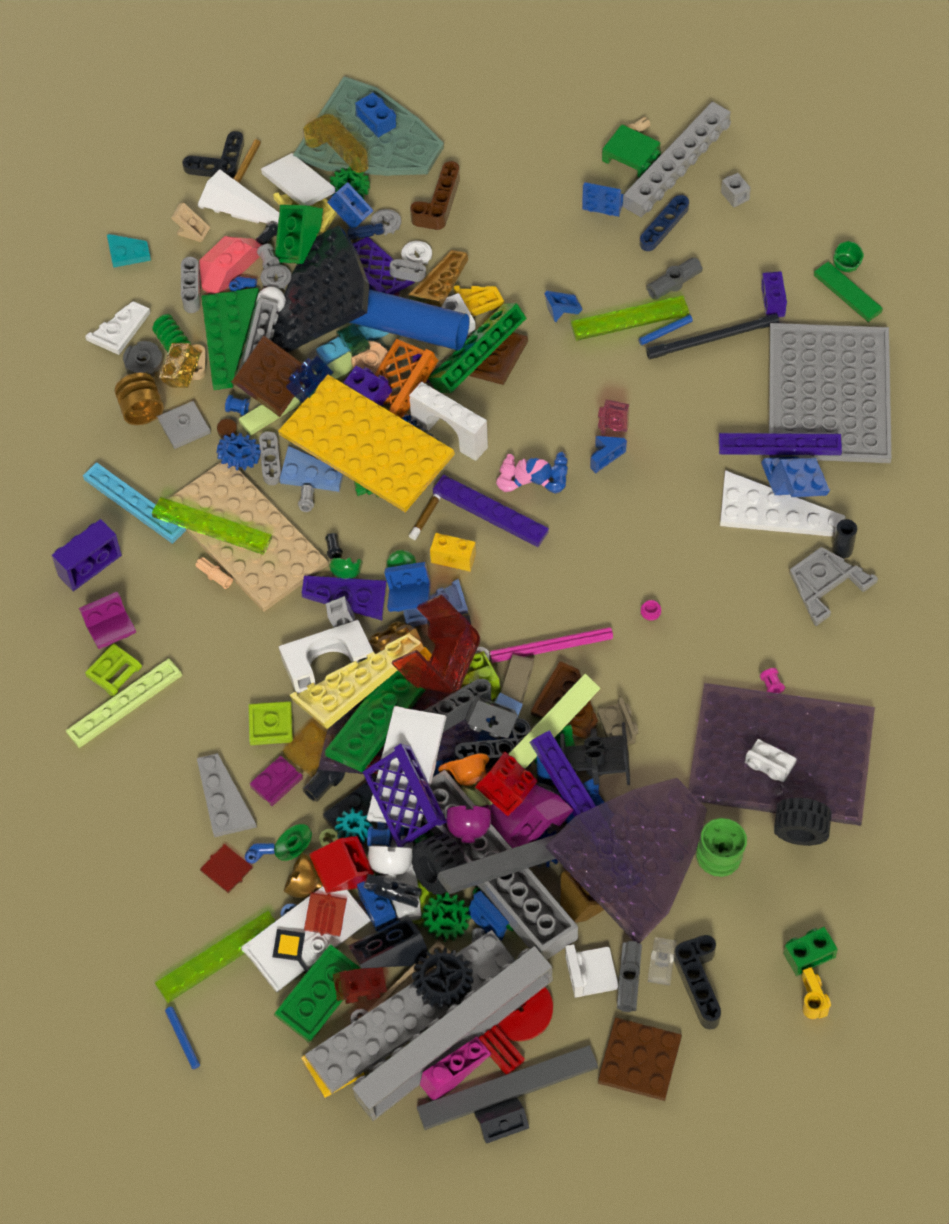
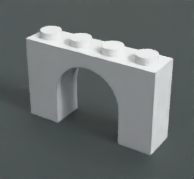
M423 382L409 395L411 421L414 425L428 432L439 418L443 419L457 433L460 452L475 461L488 448L487 420Z
M358 620L278 646L284 667L297 693L307 690V685L313 682L316 685L310 665L319 655L327 652H340L347 655L351 662L356 661L359 663L367 659L366 655L373 652Z

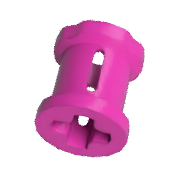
M776 668L767 669L760 674L761 681H764L767 687L766 692L768 696L778 695L784 691L785 686L780 682Z

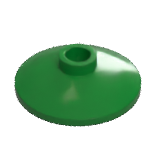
M297 824L287 829L275 844V856L281 861H289L299 856L311 841V829L305 824Z

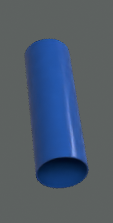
M369 289L367 314L349 323L459 351L466 341L470 319L466 313Z

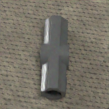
M692 257L679 266L669 267L666 274L648 284L646 290L653 300H658L670 291L680 290L683 283L701 273L703 267L696 257Z
M634 941L622 944L617 1009L622 1012H631L637 1009L642 944ZM632 974L635 978L626 979L624 975Z

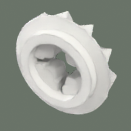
M412 241L402 249L403 260L428 265V261L432 259V249L425 242ZM415 251L420 255L419 258H416L414 255Z

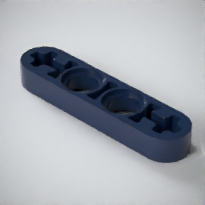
M678 195L674 197L641 234L640 247L642 250L653 251L688 212L689 199L686 196ZM671 214L674 215L675 218L669 220L666 219L665 216ZM662 227L664 228V230L662 232H657L654 230V228Z

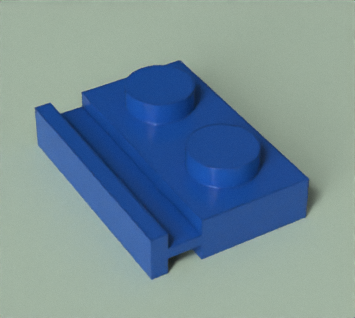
M479 891L474 894V899L471 901L467 914L471 916L480 928L484 929L485 934L492 930L497 938L502 941L509 921Z

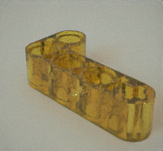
M322 115L304 126L303 132L306 146L316 148L327 142L355 172L362 173L368 169L366 149L333 115Z

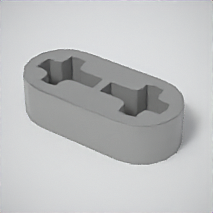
M396 259L390 263V275L399 279L420 282L426 276V267L420 263Z

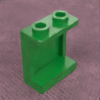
M621 124L603 147L602 161L607 164L612 159L637 170V177L640 178L661 156V142Z

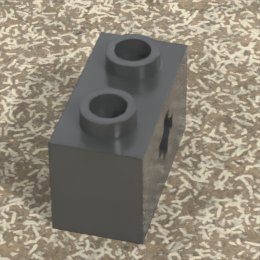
M475 695L465 719L469 727L475 731L481 732V730H485L494 738L501 739V737L508 739L518 715L514 709ZM493 715L495 720H490L488 722L487 718H491Z

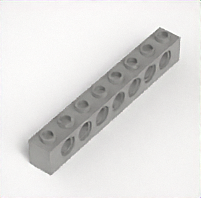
M711 102L623 195V207L639 217H642L646 212H650L653 205L663 198L665 192L675 185L676 180L679 177H683L687 169L696 163L698 157L708 150L709 145L712 142H716L720 134L729 128L731 112Z

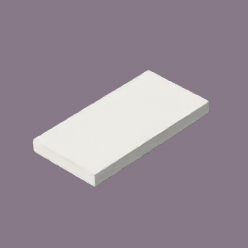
M292 153L261 168L262 174L299 205L310 206L335 193L334 186L299 158L293 156Z

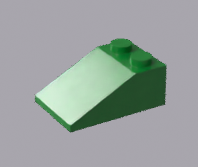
M280 205L275 257L279 259V263H304L321 229L323 208L307 205Z

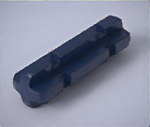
M378 223L375 226L357 227L358 229L350 228L347 231L348 238L353 240L357 239V237H371L374 234L382 235L384 234V226L382 223Z

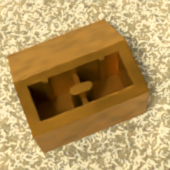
M399 621L389 625V629L384 632L373 634L370 637L371 639L368 640L375 654L384 650L387 644L407 634H411L422 643L416 628Z

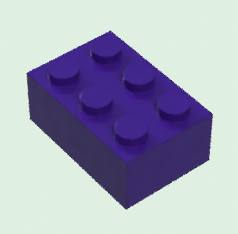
M101 519L96 523L90 524L85 531L74 536L70 542L63 547H59L52 554L58 577L73 592L122 556L116 534Z

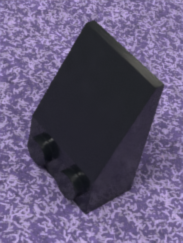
M409 916L348 945L361 968L411 966L418 964L420 957L426 958L425 955L428 951L421 933Z

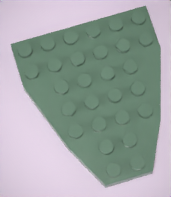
M344 76L293 156L306 164L326 171L341 172V168L346 171L348 167H351L353 171L355 168H358V172L364 171L365 174L422 175L430 172L444 149V143L418 117L381 90ZM371 93H374L378 98H382L385 105L389 109H393L396 114V128L379 138L356 116L355 103Z

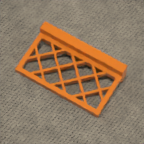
M396 339L374 374L377 377L381 375L387 380L391 376L398 375L399 381L389 386L391 389L400 386L401 391L394 396L390 394L383 405L390 403L391 407L388 411L401 419L405 417L410 409L409 395L421 382L425 384L439 361L432 351L428 349L422 350ZM399 346L405 348L406 353L396 357L395 353ZM416 354L422 355L419 361L412 363L411 356ZM407 358L409 365L399 368L398 361ZM395 363L396 370L386 373V367ZM411 370L409 378L402 380L400 373Z

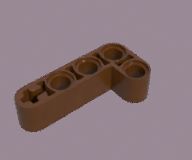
M448 161L442 166L431 203L417 201L411 204V222L414 226L440 230L446 226L460 182L459 165L456 162Z

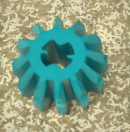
M352 808L350 814L343 811L342 817L336 819L338 825L335 826V832L338 833V839L357 836L360 843L364 844L365 838L368 836V828L372 827V824L366 820L367 816H363L362 810L356 814Z

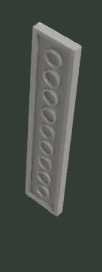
M492 930L456 954V957L463 954V961L468 960L470 962L468 968L473 969V975L471 976L474 978V983L470 985L472 986L471 991L475 990V992L483 987L482 984L486 979L491 976L494 978L501 973L500 970L504 965L509 962L511 964L515 962L514 958ZM444 964L447 968H450V969H453V968H454V967H452V966H450V965ZM436 968L425 974L424 977L429 976V974L435 972ZM440 971L439 979L441 978V980H444V984L446 985L445 976H442V973ZM456 980V983L451 984L449 990L452 991L457 988L461 980ZM412 983L305 1054V1058L332 1094L393 1053L397 1048L408 1043L415 1034L427 1030L428 1025L433 1020L443 1018L449 1009L447 1004H443V1008L440 1010L438 1007L439 1003H435L433 1007L430 1006V1000L423 1003V995H416L417 988H413ZM431 988L434 991L441 992L438 988Z

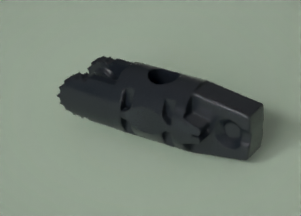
M369 874L364 883V888L373 891L378 896L411 907H418L419 901L417 898L405 895L404 893L420 896L421 888L379 875L377 877Z

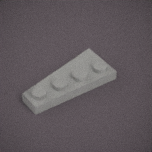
M218 753L197 758L214 837L257 828L251 813Z

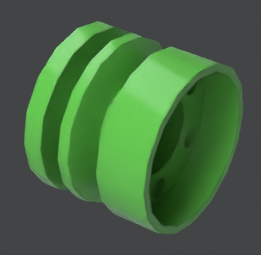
M726 818L714 819L707 823L701 832L696 849V860L699 866L706 873L713 876L724 877L734 873L739 868L747 846V836L744 829L737 822Z

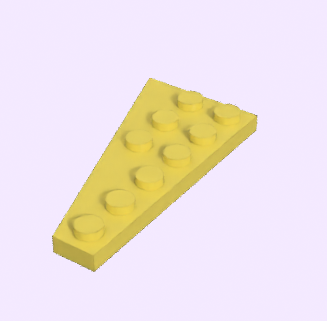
M407 634L387 644L385 649L377 654L372 652L366 655L367 659L359 663L354 661L327 675L324 681L316 685L313 682L307 685V690L299 694L294 692L290 694V697L297 705L328 729L424 647L419 640L411 634Z

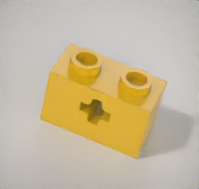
M435 533L430 548L431 563L471 572L476 556V543Z

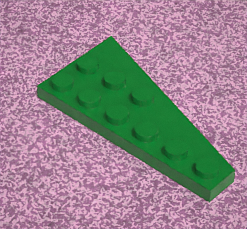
M259 288L201 296L213 390L234 387L231 381L238 372V364L242 358L243 346L247 340Z

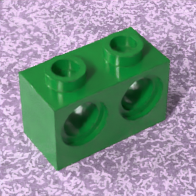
M824 926L820 929L813 928L809 930L805 936L799 939L795 937L787 941L783 954L795 975L798 976L805 969L811 967L813 969L836 958L838 948ZM820 942L824 947H816L814 943ZM799 951L802 952L805 956L798 957L794 953Z

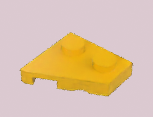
M460 286L453 287L454 293L460 294L472 317L501 307L504 304V300L496 286H472L471 289H460Z

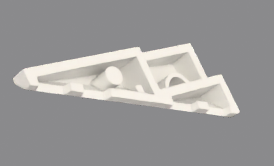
M218 170L207 181L198 202L199 208L203 209L206 207L213 209L216 213H220V211L229 213L232 217L258 224L259 222L274 223L278 226L279 212L223 171Z

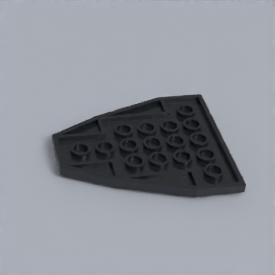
M339 225L328 229L316 237L304 263L297 264L291 275V280L284 294L286 298L285 305L277 313L276 324L272 326L274 334L271 340L287 353L367 314L369 282L356 248Z

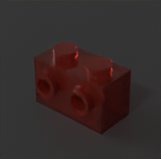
M383 967L361 968L333 974L337 1001L345 1000V1004L359 1002L358 997L366 996L367 1000L380 998V993L387 992Z

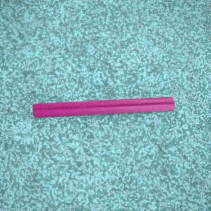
M610 627L492 650L490 651V659L492 663L511 660L513 654L526 657L613 639V631Z

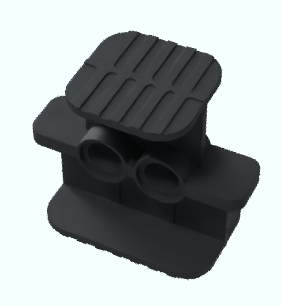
M622 722V736L597 737V730L594 728L591 729V737L584 741V745L565 746L564 734H560L561 750L574 771L586 770L587 774L593 777L594 785H600L599 776L626 772L627 785H630L629 752L625 722Z

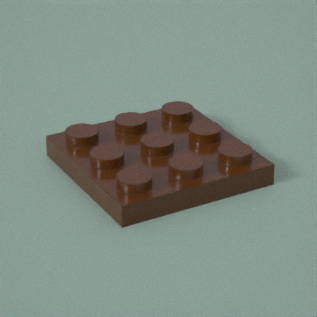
M263 336L231 382L281 417L312 370Z
M615 1017L598 1084L665 1101L682 1035Z

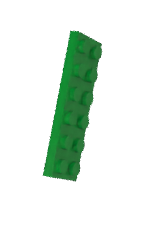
M405 667L398 669L366 697L327 747L325 756L363 773L386 742L394 706L412 709L430 685V678Z

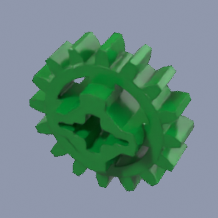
M348 167L346 171L341 168L340 173L335 171V177H330L329 183L335 187V193L348 182L363 199H365L364 194H369L370 181L368 175L365 176L364 171L358 172V168H355L354 171L351 170V167Z
M446 893L444 898L437 894L435 897L436 901L430 898L428 901L429 905L425 904L423 908L425 913L421 916L422 919L426 920L423 923V927L430 928L427 934L435 933V940L441 936L443 937V942H446L448 937L452 941L456 940L457 935L462 937L464 934L463 930H467L469 924L466 922H469L471 916L466 915L469 907L463 908L465 901L461 900L458 902L457 895L449 898V893ZM432 911L434 912L433 915L435 916L434 922L432 919ZM457 913H459V916H460V923H459V920H458V918H457Z

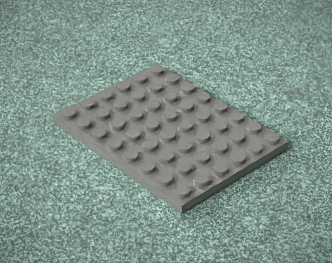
M770 323L769 433L841 434L842 454L769 455V458L799 457L800 459L816 458L822 461L891 463L889 327Z

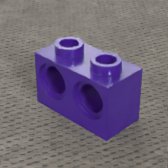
M782 271L762 273L761 291L765 316L777 313L778 317H785L787 299Z
M357 365L343 383L380 406L383 405L393 391L385 377L381 375L377 377L370 369L366 367L362 369Z

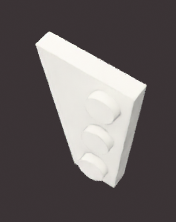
M133 301L117 312L112 320L99 325V329L94 333H88L85 336L86 341L120 355L149 316L150 309Z

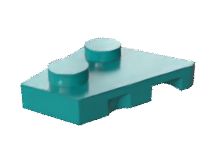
M111 234L107 235L113 268L151 261L147 241Z

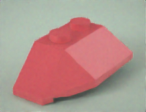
M224 236L199 260L202 289L209 294L223 293L229 287V283L240 276L259 258L256 251L263 245L253 238Z

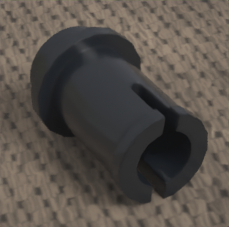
M274 223L265 226L266 229L256 238L257 242L264 245L274 236H277L278 226Z
M330 533L325 536L328 548L327 556L331 560L333 558H341L343 550L340 548L338 535Z

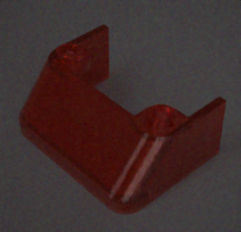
M441 594L417 606V609L430 621L428 636L436 644L429 662L418 650H414L393 660L391 664L413 686L451 694L460 690L480 644V636L478 631Z

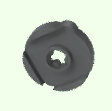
M149 341L137 342L138 345L129 346L123 354L126 372L128 374L147 373L154 377L163 364V356L158 346ZM143 357H146V361L140 362L139 359H143Z

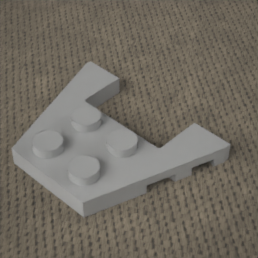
M822 547L791 568L789 573L815 626L831 615V611L819 599L849 578L864 592L878 581L875 575H869L863 572L862 568L844 562L843 558Z

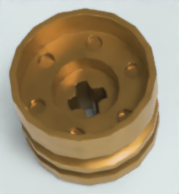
M130 374L116 384L114 389L124 420L128 424L144 425L151 423L157 419V416L162 414L164 410L163 402L158 393L154 378L150 374Z

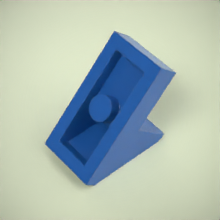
M552 291L544 293L548 311L554 322H557L563 313L579 314L583 310L575 295Z
M596 436L595 447L598 450L591 456L590 468L597 473L626 452L627 440L618 437Z

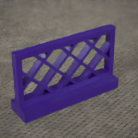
M366 237L353 244L358 255L370 256V259L360 258L362 264L368 265V268L363 269L369 282L370 290L393 295L415 283L409 280L396 281L395 277L394 280L383 279V276H391L390 270H384V267H390V263L394 259L370 238ZM365 245H368L371 248V250L360 248ZM372 256L382 257L383 260H373ZM371 265L382 266L381 270L370 268ZM370 274L381 276L380 279L372 278ZM382 285H389L393 287L386 290L384 287H382Z
M400 743L394 747V752L363 771V774L397 846L403 847L434 826H441L447 821L411 746ZM395 758L399 761L397 772L389 770L391 761ZM377 770L383 771L380 783L374 782L371 775ZM388 772L396 774L393 787L385 785ZM401 776L406 777L408 780L406 791L398 789ZM384 787L392 789L388 802L383 801L381 797ZM397 791L405 793L402 806L393 804ZM410 795L416 796L417 804L415 810L407 808ZM393 806L401 808L397 821L392 820L390 816ZM406 810L414 812L411 825L402 823ZM419 813L425 815L428 822L421 828L416 827ZM401 825L410 827L408 835L404 839H401L399 835Z

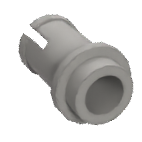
M310 485L301 487V498L298 501V506L303 512H309L314 507V488Z

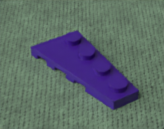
M304 576L302 598L326 604L345 596L354 613L382 621L387 582L382 580Z

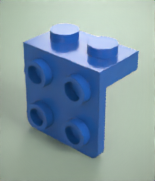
M426 562L385 568L384 573L389 587L387 604L389 612H400L413 608L419 609L429 605L431 580Z

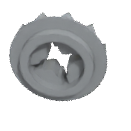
M390 209L379 210L372 216L371 225L375 226V224L382 223L385 236L387 233L394 234L395 230L400 228L401 217L397 212ZM383 220L389 223V226L383 224Z
M279 264L266 267L260 277L263 287L271 286L285 290L286 285L291 280L290 270ZM275 274L278 276L277 282L274 281Z

